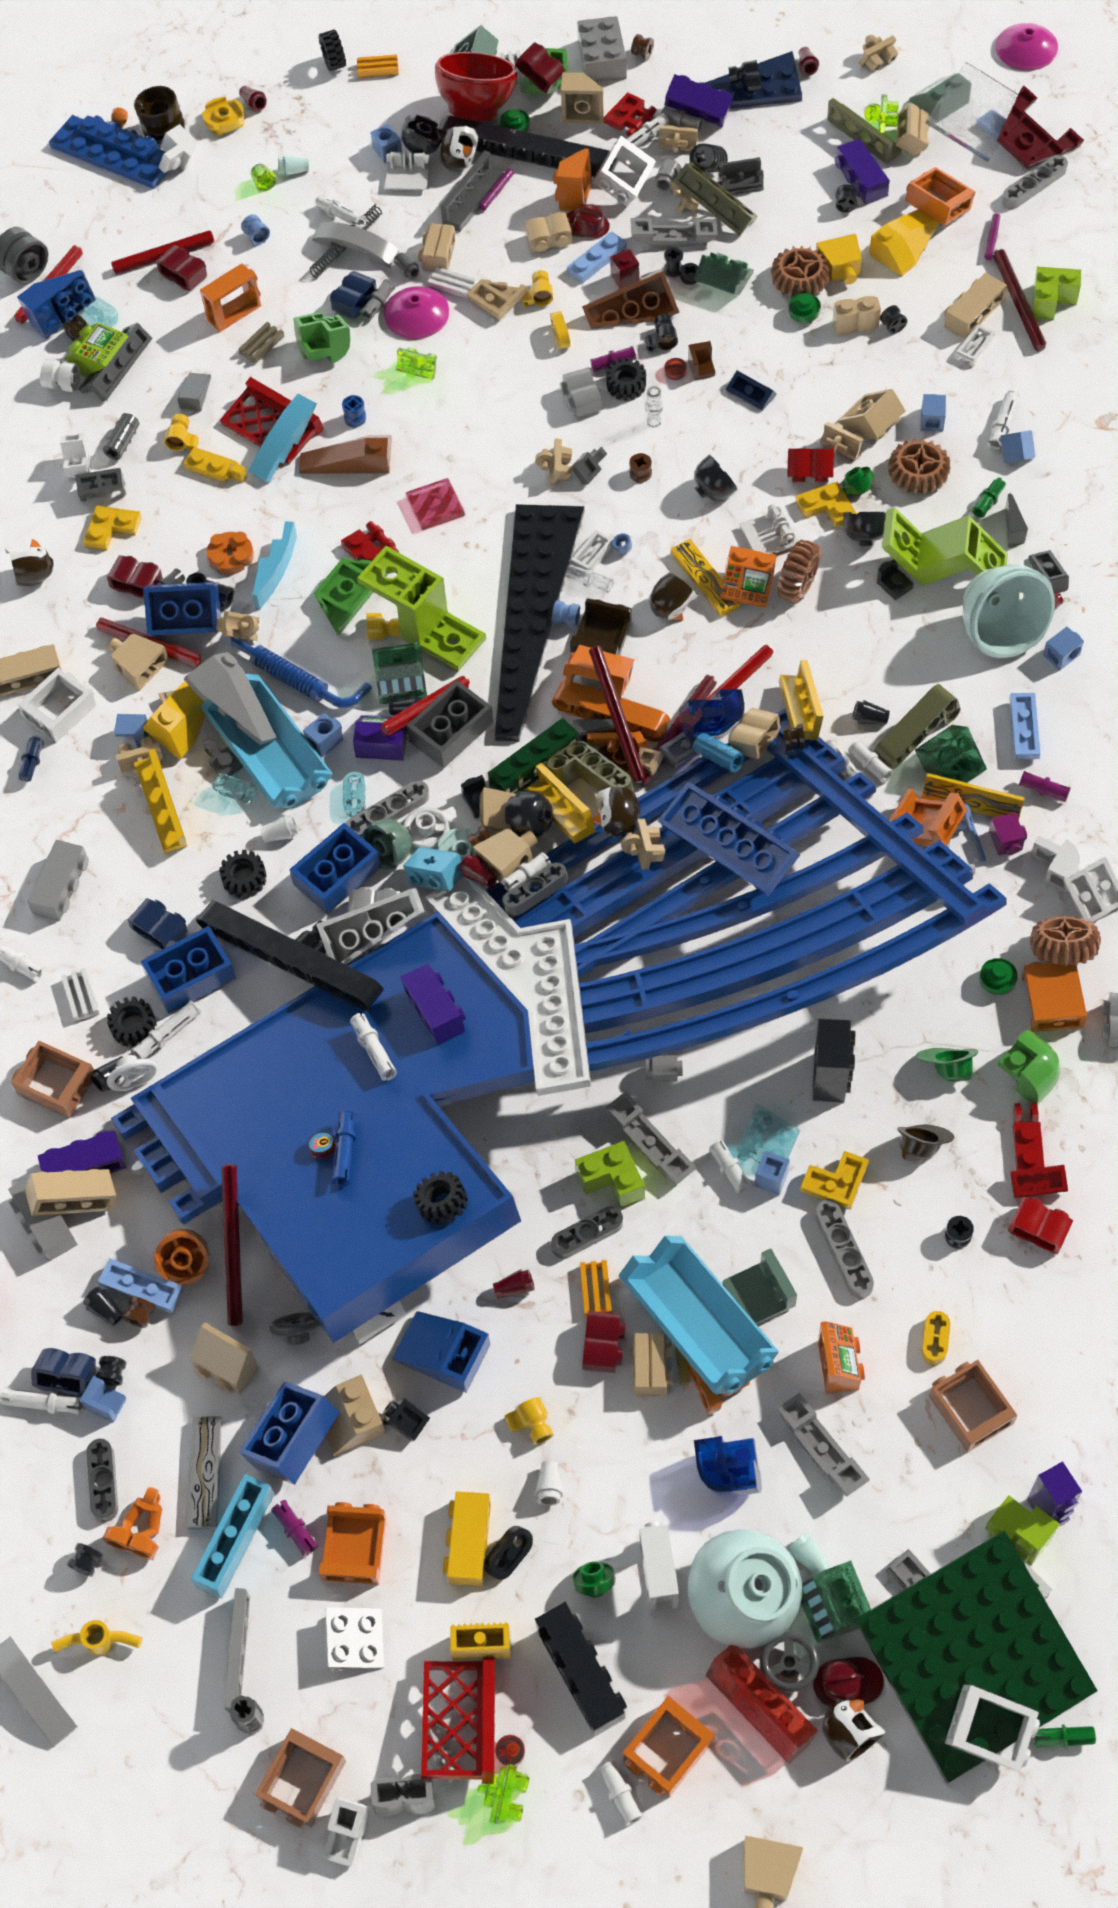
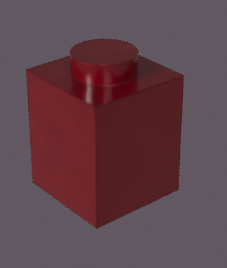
M630 249L610 256V273L619 288L639 280V262Z

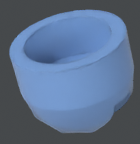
M620 533L613 538L612 544L618 553H628L632 549V541L628 534Z

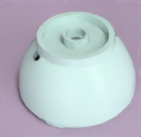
M1003 565L979 573L968 584L963 597V622L968 637L982 653L994 658L1013 657L1022 654L1033 646L1035 647L1047 632L1055 610V598L1051 582L1039 571L1022 565ZM1019 593H1023L1022 599H1019Z
M735 1529L712 1537L698 1550L688 1576V1596L698 1623L712 1639L733 1648L753 1649L776 1640L791 1626L798 1614L802 1599V1580L793 1556L780 1542L772 1536L757 1530ZM756 1579L760 1580L762 1583V1589L760 1591L757 1590L754 1586V1582ZM720 1581H724V1592H720L718 1589Z

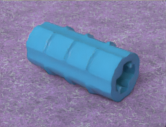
M704 732L697 736L693 744L694 752L733 773L740 770L744 763L745 756L743 753Z

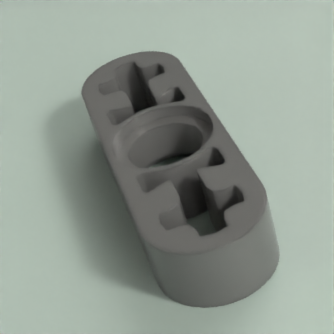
M561 863L549 864L503 896L505 911L509 915H520L563 887L568 882L566 867ZM534 886L542 887L538 892L529 891Z
M613 1206L605 1207L557 1232L551 1240L552 1252L558 1258H569L619 1232L623 1226L622 1212ZM610 1215L611 1218H616V1224L605 1223L606 1217ZM596 1221H599V1225H602V1232L599 1231ZM586 1226L592 1227L595 1230V1234L591 1238H583L579 1232ZM573 1233H575L576 1240L578 1241L579 1244H576L575 1239L573 1240V1237H572V1234H573ZM559 1241L569 1242L568 1249L564 1250L563 1247H559Z
M99 1438L93 1440L88 1445L86 1451L90 1508L96 1519L108 1522L115 1518L119 1509L115 1455L111 1444L107 1440ZM99 1447H103L107 1451L102 1455L105 1466H100V1461L94 1454L99 1451ZM101 1473L110 1475V1481L104 1487L95 1485V1479ZM100 1494H105L106 1502L111 1505L104 1514L98 1509L103 1505Z

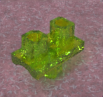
M881 94V105L872 103L867 105L864 110L866 120L869 122L879 121L878 131L880 133L885 132V126L897 127L899 101H887L888 94Z
M410 347L407 349L398 348L397 371L406 373L408 378H414V376L430 380L435 378L437 356L435 354L428 353L425 355L418 353L416 349Z
M508 1764L507 1767H500L499 1776L494 1775V1784L478 1785L477 1792L485 1795L483 1806L492 1807L489 1823L498 1825L505 1822L517 1823L521 1821L523 1805L510 1802L512 1791L521 1794L526 1793L530 1777L518 1772L517 1766Z

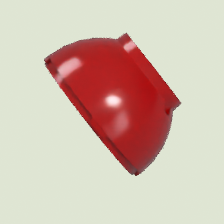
M478 52L450 53L440 57L434 65L436 85L441 97L448 104L449 113L457 118L470 121H486L497 117L498 110L506 104L512 95L518 76L516 66L513 63L498 56Z

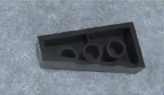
M566 1601L535 1618L537 1634L594 1737L626 1719L624 1709L628 1708L620 1692L614 1693L610 1685L613 1680L605 1666L600 1667L596 1659L598 1653L590 1639L586 1640L582 1633V1630H584L577 1615L572 1614Z

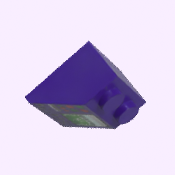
M361 715L355 723L353 736L355 757L404 761L408 734L407 727L404 726L391 735H385L380 729L382 727L381 724L391 717Z

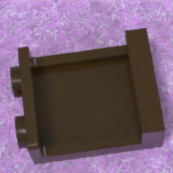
M586 598L585 611L576 636L572 635L570 641V654L571 652L575 653L578 646L582 645L590 648L601 646L602 651L620 655L632 623V609L622 604H612L599 599Z

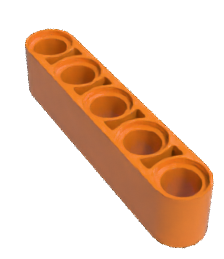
M565 680L561 681L551 701L554 708L583 719H612L602 691L576 682H571L569 686L565 685ZM621 698L620 703L630 732L640 731L644 739L654 742L660 741L670 721L668 714L659 709Z

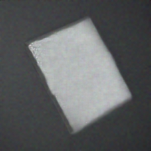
M965 62L950 86L948 85L943 91L940 101L925 123L989 162L1000 145L996 140L1018 94L973 65Z

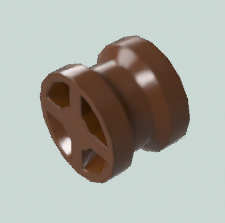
M636 34L632 41L631 54L635 56L639 54L644 59H649L654 48V39L650 37L644 38L643 35Z
M644 453L635 454L630 458V478L639 483L648 481L652 476L651 458Z
M481 824L476 833L469 834L466 838L472 846H475L492 836Z
M131 1296L128 1301L129 1308L123 1312L121 1317L133 1326L146 1328L149 1323L148 1316L154 1312L155 1305L143 1298Z

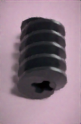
M702 143L694 146L691 150L689 162H693L704 172L715 173L718 172L719 163L728 162V155L721 146Z

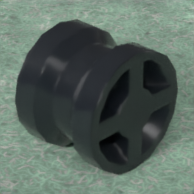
M844 184L836 189L835 206L838 211L848 213L857 207V190L854 186Z
M896 305L887 307L880 315V321L883 325H887L886 328L890 334L899 333L906 327L908 322L906 316L901 314V310Z
M965 1216L952 1217L948 1221L944 1234L947 1244L956 1249L967 1247L972 1239L974 1225Z
M101 1356L98 1362L100 1371L96 1373L95 1377L102 1379L109 1386L122 1385L123 1377L121 1374L126 1368L127 1362L115 1356Z
M77 1543L74 1548L75 1554L73 1558L68 1560L66 1565L81 1574L92 1577L95 1572L94 1566L96 1562L101 1560L103 1554L90 1546Z

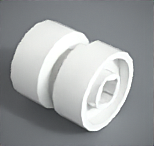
M45 359L40 371L42 387L49 389H58L60 387L62 391L75 392L80 382L79 365L66 361L61 364L59 360Z

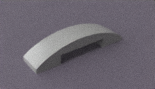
M652 218L630 219L631 237L650 245L685 247L703 244L718 238L716 219H695L694 225H653Z
M321 223L312 237L313 242L330 248L336 243L370 255L371 262L391 268L395 256L399 253V249L380 236L344 223Z
M626 1091L606 1107L609 1115L635 1148L673 1184L677 1186L696 1170L697 1167L679 1148L676 1150L644 1116L643 1109Z
M800 1392L777 1408L778 1413L802 1448L823 1474L846 1497L870 1481V1478L852 1457L849 1458L820 1423L817 1419V1413Z
M9 1636L0 1644V1676L39 1729L55 1747L77 1729L78 1726L30 1664L13 1638Z

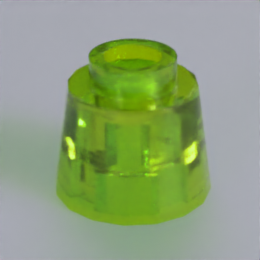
M257 164L251 169V178L259 191H268L274 187L277 180L276 174L266 165Z

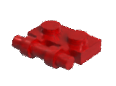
M627 92L604 116V124L620 132L627 127L629 129L626 131V134L630 137L640 130L644 123L650 122L657 110L654 106H650L648 109L645 108V100ZM636 115L640 117L638 120H635L633 118Z
M369 521L366 524V528L369 531L367 534L358 529L341 540L342 547L355 561L371 560L372 562L385 546L399 552L395 542L391 538H387L384 535V530L379 525H375L373 521ZM378 541L381 544L377 548L373 544V542Z

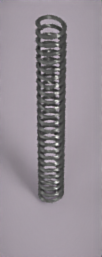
M376 204L364 214L370 222L369 224L366 221L367 226H364L365 230L375 222L374 220H377L382 215V210ZM334 243L318 261L310 266L311 275L318 278V276L312 273L311 269H313L315 274L321 275L326 270V267H329L334 262V259L336 260L337 257H340L342 251L344 252L348 248L342 246V250L338 244Z

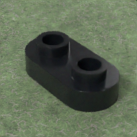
M521 1526L510 1527L486 1556L484 1567L487 1574L498 1580L508 1578L531 1550L533 1545L531 1532Z

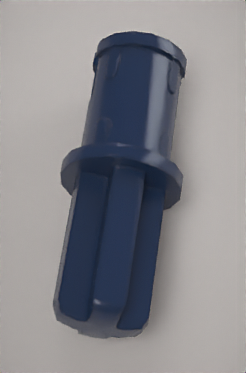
M33 736L29 738L26 751L21 756L22 764L18 773V778L21 781L30 782L35 767L40 763L39 757L44 741L39 737Z

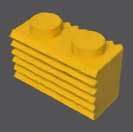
M488 1622L486 1625L482 1623L480 1626L477 1623L474 1626L471 1623L468 1626L466 1624L463 1626L452 1624L450 1626V1653L452 1660H483V1657L511 1659V1631L507 1622L504 1624L500 1622L498 1625L495 1622L492 1625Z

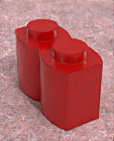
M788 449L787 478H792V482H805L806 478H815V482L827 483L829 478H833L834 449Z
M1023 1197L1010 1223L1008 1232L1022 1240L1032 1242L1050 1253L1058 1255L1074 1220L1063 1210L1048 1209L1037 1198Z

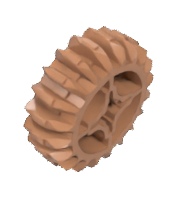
M801 245L800 248L793 246L791 250L785 248L783 253H778L777 258H774L771 275L776 290H781L782 295L788 293L790 298L800 293L816 296L818 291L823 292L824 287L827 286L830 269L828 261L824 259L823 254H819L818 249L812 251L811 246L806 249Z
M914 438L912 442L905 440L903 445L898 444L896 450L892 451L888 461V473L892 483H897L898 489L905 488L906 493L913 491L914 495L917 492H922L925 495L927 491L934 493L936 488L941 489L943 483H946L948 480V474H950L951 469L950 457L947 456L946 450H942L941 444L934 445L933 440L925 442L924 438L921 441H917Z
M801 539L791 548L784 561L777 583L778 596L783 598V600L799 603L801 599H804L805 594H807L814 582L822 554L820 546L809 540Z
M1065 915L1063 917L1054 916L1052 919L1045 918L1044 921H1039L1037 925L1033 926L1030 945L1033 955L1038 956V960H1045L1047 964L1055 963L1056 966L1059 964L1065 966L1073 964L1077 966L1078 963L1085 964L1087 960H1094V956L1098 955L1100 950L1101 936L1098 926L1093 925L1091 921H1085L1084 918L1077 919L1075 916L1066 917Z

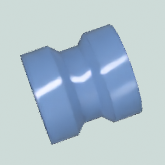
M256 214L248 215L241 223V230L249 236L255 245L263 244L270 236V229L262 223Z
M557 600L552 612V624L560 625L564 623L568 627L576 628L580 617V605L574 603L566 605L563 601Z

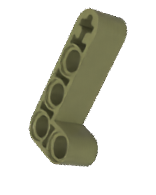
M940 684L934 685L877 744L874 752L892 769L898 767L942 721L947 725L955 720L961 710L958 699Z
M583 741L571 743L547 761L548 769L565 786L581 777L598 791L609 787H624L635 793L630 775Z

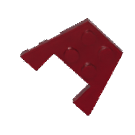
M1024 85L1019 91L996 141L1026 169L1045 162L1052 156L1062 155L1080 147L1084 139L1072 128H1069L1058 140H1055L1026 113L1038 97Z

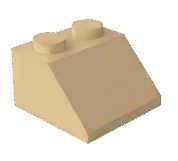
M563 72L561 83L562 123L604 124L603 88L584 73Z
M892 388L864 394L837 422L851 433L857 432L863 435L864 441L870 439L879 440L885 436V431L889 427L894 426L900 421L899 417L906 410Z
M204 1322L190 1358L195 1368L194 1372L203 1379L208 1380L211 1377L216 1380L217 1386L228 1393H231L233 1390L241 1394L258 1369L251 1349Z
M362 1374L336 1385L324 1395L340 1412L326 1434L334 1456L386 1434Z

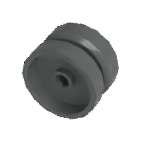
M16 226L7 229L0 235V270L18 284L25 285L36 280L45 270L48 262L49 252L47 246L22 227Z

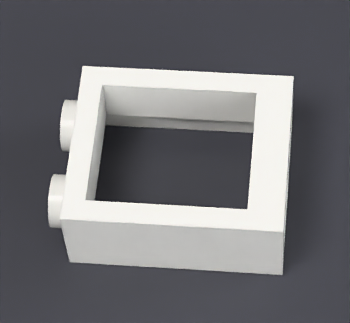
M620 136L612 146L592 182L614 197L618 202L628 207L637 196L656 161ZM614 158L639 175L633 188L608 171Z
M58 667L18 704L23 719L57 743L97 704L94 699L95 693L87 684H80L72 673H65ZM64 685L79 697L53 720L38 708Z
M661 1522L646 1523L643 1528H639V1544L649 1610L654 1612L679 1608V1590L668 1524L662 1525Z
M963 1685L945 1744L1012 1771L1021 1772V1768L1026 1767L1030 1758L1028 1746L1031 1737L1034 1738L1039 1728L1040 1722L1037 1720L1039 1712L975 1686ZM979 1698L1024 1716L1011 1759L966 1742Z

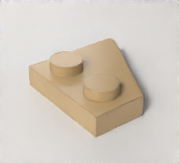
M480 279L467 293V298L501 320L528 291L527 287L522 284L519 287L508 286L507 282H492L491 280Z

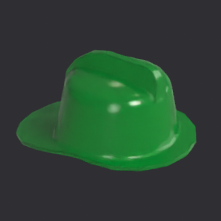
M930 1048L918 1052L916 1058L923 1062L933 1063L937 1073L947 1081H968L973 1077V1057L978 1054V1050Z

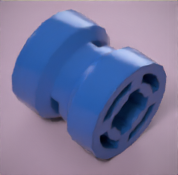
M357 395L346 397L342 401L345 423L350 427L363 425L366 422L363 399Z

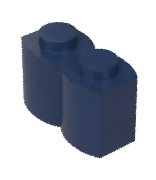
M356 271L350 272L343 278L342 284L336 290H333L330 295L332 310L353 319L357 318L361 314V309L370 300L371 293L377 290L376 279Z
M146 898L127 919L133 931L149 940L161 950L180 941L188 932L185 924L186 920L176 912L172 914L166 911V906L157 899L153 901Z
M45 1348L41 1351L31 1370L32 1386L44 1391L59 1390L67 1395L82 1396L92 1377L96 1375V1359L83 1353L69 1354L60 1349Z

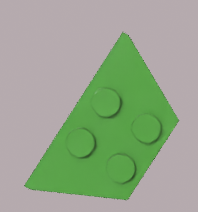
M342 558L314 592L317 601L338 635L342 633L374 593L358 584L357 577L371 563V560L355 561Z

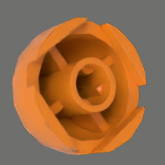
M181 1228L171 1231L161 1239L156 1248L154 1263L156 1270L163 1279L178 1282V1285L191 1284L200 1279L205 1273L209 1264L210 1251L207 1242L200 1234L190 1229Z

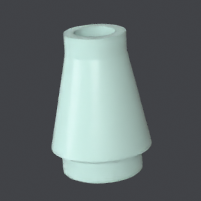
M283 154V157H278L279 174L288 176L309 171L308 158Z
M806 1533L788 1547L793 1553V1558L812 1571L817 1577L830 1567L813 1537L809 1538Z

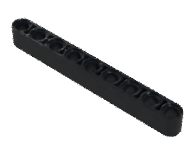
M452 115L444 116L438 127V130L442 131L443 129L445 134L450 128L467 126L474 129L478 136L476 147L478 152L483 153L487 151L491 155L558 169L560 161L583 149H589L591 177L594 178L610 151L479 121L464 120ZM459 136L458 142L468 147L473 144L468 136ZM614 158L608 169L612 174L618 163L616 158Z
M211 900L196 918V922L202 929L209 926L216 937L364 1011H368L384 991L381 984L375 979L215 900Z

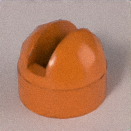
M120 107L114 108L111 113L112 122H116L120 126L125 125L128 120V112Z

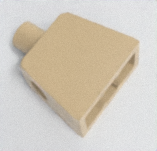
M131 634L124 642L114 638L108 645V650L112 652L111 659L116 671L139 691L169 661L163 645L136 634Z
M484 787L480 794V825L482 824L491 836L505 829L512 831L510 824L505 822V808L508 799L516 794Z
M505 829L473 846L475 855L479 856L488 868L497 875V880L502 884V879L518 870L519 865L528 863L533 859L530 848L537 844L538 841L531 831L518 837L510 829Z
M745 1835L744 1892L756 1895L754 1908H773L774 1899L787 1901L803 1847Z

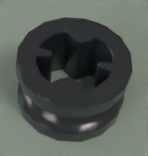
M686 263L681 267L680 279L684 284L694 285L699 281L700 268L697 264Z

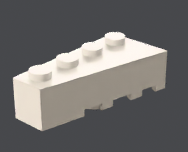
M414 888L316 925L327 955L345 965H349L422 915L425 911L417 889Z

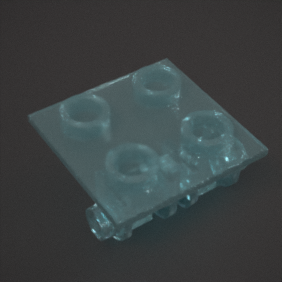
M756 1104L736 1148L739 1153L738 1158L744 1161L752 1158L760 1163L764 1151L788 1159L800 1129Z

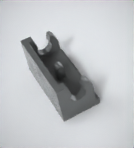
M760 157L718 164V184L732 195L764 190V172L761 170Z
M121 468L75 475L78 497L81 501H86L85 496L120 491L121 495L126 494L124 487L125 479Z

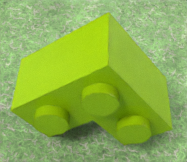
M1037 266L1032 301V312L1036 319L1054 320L1057 303L1077 305L1081 288L1082 269Z
M625 1141L575 1159V1172L585 1195L611 1186L620 1208L645 1199V1185Z
M1008 1495L988 1520L985 1530L988 1531L987 1534L990 1538L1001 1531H1006L1021 1559L1032 1566L1051 1542L1060 1524L1038 1506H1035L1030 1512Z

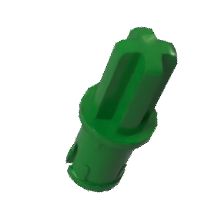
M1002 478L994 479L987 490L982 491L981 498L972 508L975 516L984 518L991 506L998 502V496L1006 487V482Z
M1061 1724V1728L1038 1729L1035 1736L1048 1737L1047 1739L1035 1740L1036 1748L1063 1746L1064 1749H1067V1746L1096 1744V1732L1093 1726L1065 1727V1724Z

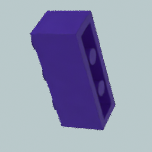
M674 74L665 96L664 106L678 111H687L690 115L701 117L704 121L723 127L732 105L733 96L725 90L711 88L704 82L698 83L685 75Z
M860 138L837 147L834 159L835 165L843 172L846 181L856 188L857 197H860L865 205L888 196L890 180Z
M427 963L400 976L405 994L437 1045L465 1032L463 1021L466 1020L465 1014L460 1005L455 1007L453 1004L455 999L449 988H443L444 982L438 971L433 972Z
M114 1130L100 1132L95 1137L86 1140H75L70 1145L61 1148H51L43 1154L37 1155L41 1171L47 1173L63 1172L66 1170L109 1169L111 1174L127 1168L119 1139Z
M1062 1461L1037 1476L1026 1500L1032 1509L1038 1506L1060 1524L1059 1527H1061L1070 1520L1069 1516L1075 1512L1074 1507L1079 1504L1078 1499L1083 1491Z

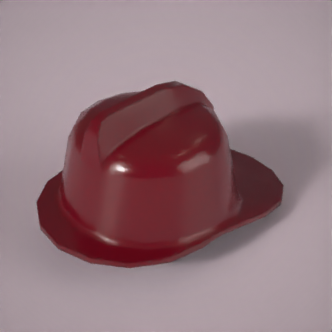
M582 205L575 211L566 213L572 236L599 238L606 235L610 229L608 219L604 217L603 211L596 205Z
M849 1657L825 1662L819 1667L813 1681L816 1697L829 1707L831 1704L839 1703L843 1700H862L864 1705L874 1702L880 1696L884 1687V1677L881 1669L874 1661L866 1657Z

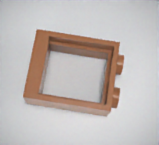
M38 1040L35 1047L28 1051L26 1060L21 1068L14 1072L11 1084L17 1094L70 1118L92 1084L90 1075L94 1073V1068L92 1064ZM46 1059L75 1072L58 1100L29 1087Z
M979 1360L971 1364L967 1361L955 1369L956 1373L948 1378L942 1376L932 1383L929 1398L967 1452H970L1012 1426L1018 1416ZM974 1378L998 1414L967 1432L943 1396Z
M291 1728L255 1793L257 1798L261 1800L259 1806L273 1814L277 1810L287 1814L285 1820L298 1828H301L303 1824L311 1828L344 1767L346 1759L338 1752ZM295 1748L331 1767L306 1814L270 1795Z

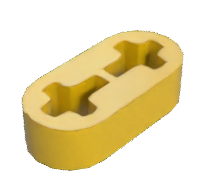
M562 311L550 313L551 326L558 348H569L570 337Z
M941 1311L931 1312L924 1324L921 1352L924 1361L931 1365L941 1364L948 1352L951 1324L948 1315ZM935 1319L940 1320V1324L943 1325L940 1328L939 1334H934L935 1326L933 1323ZM933 1341L938 1342L937 1349L940 1351L936 1357L932 1356L930 1351Z

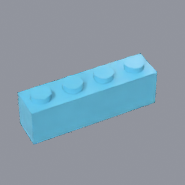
M244 1474L191 1578L197 1588L221 1599L223 1598L275 1495L269 1484Z

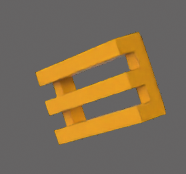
M397 54L357 58L358 78L398 75Z
M601 1260L598 1263L591 1261V1263L587 1264L580 1262L585 1317H587L588 1311L612 1313L607 1260ZM602 1269L605 1309L600 1308L597 1270ZM588 1270L592 1272L594 1310L589 1308L586 1271Z

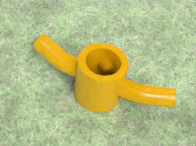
M91 1620L84 1624L80 1633L66 1635L52 1641L51 1645L56 1653L73 1645L83 1644L90 1653L100 1656L108 1653L114 1643H123L139 1649L143 1637L125 1631H111L102 1621ZM102 1631L104 1635L102 1641L95 1645L90 1644L92 1635Z

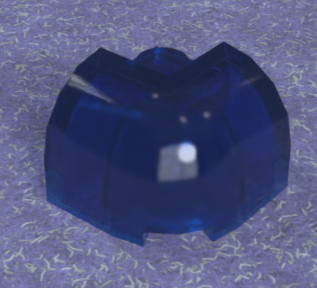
M719 689L710 700H687L678 710L683 732L689 738H697L703 732L713 737L726 734L742 718L745 711V703L742 689Z
M722 1436L694 1440L697 1470L700 1479L711 1492L727 1497L761 1493V1471L758 1466L754 1438L725 1442Z

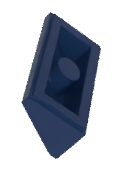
M736 370L725 389L762 411L777 395L774 390Z

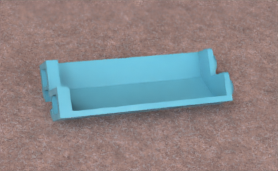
M246 674L277 737L275 741L259 745L236 726L237 721L226 714L224 716L217 711L219 707L209 699L206 702L204 701L200 708L273 808L291 809L321 792L326 787L333 773L260 676Z
M665 1235L650 1256L633 1255L618 1275L714 1394H731L770 1369L773 1365V1360L779 1353L777 1348L682 1236Z

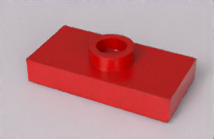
M1064 1164L1010 1171L1013 1198L1068 1192Z

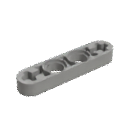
M1061 155L1052 156L1007 187L1003 192L1002 204L1010 209L1021 206L1064 176L1067 171L1068 160ZM1043 174L1046 175L1048 178L1042 179L1039 178L1038 175ZM1024 185H1030V186H1032L1033 188H1032V189H1024L1022 186H1024Z
M413 781L346 821V824L351 829L353 827L360 829L356 833L363 838V831L368 828L366 823L368 826L374 823L370 819L373 814L380 813L384 816L383 819L398 820L429 800V788L423 781ZM414 791L422 792V795L414 794ZM395 801H401L404 803V806L401 809H393L391 804Z
M823 1200L816 1208V1221L850 1293L856 1298H866L872 1293L874 1286L871 1272L839 1205L833 1200ZM824 1209H827L829 1212L834 1211L832 1214L834 1224L830 1226L828 1216L823 1215ZM835 1231H842L847 1239L842 1243H837L833 1241L831 1235ZM850 1254L857 1258L858 1263L855 1266L849 1267L843 1263L842 1258ZM858 1271L861 1282H867L864 1290L860 1286L855 1287L857 1284L855 1273Z

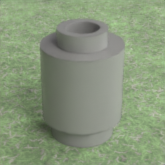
M666 159L662 162L655 177V184L659 190L668 192L672 189L671 184L682 169L677 161Z
M677 1055L656 1056L645 1059L646 1080L652 1079L653 1082H677L678 1076H683L682 1060L677 1061Z

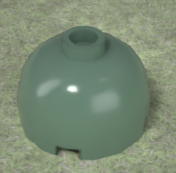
M381 819L370 824L363 831V839L379 852L381 868L384 870H391L403 863L411 851L410 834L396 820Z

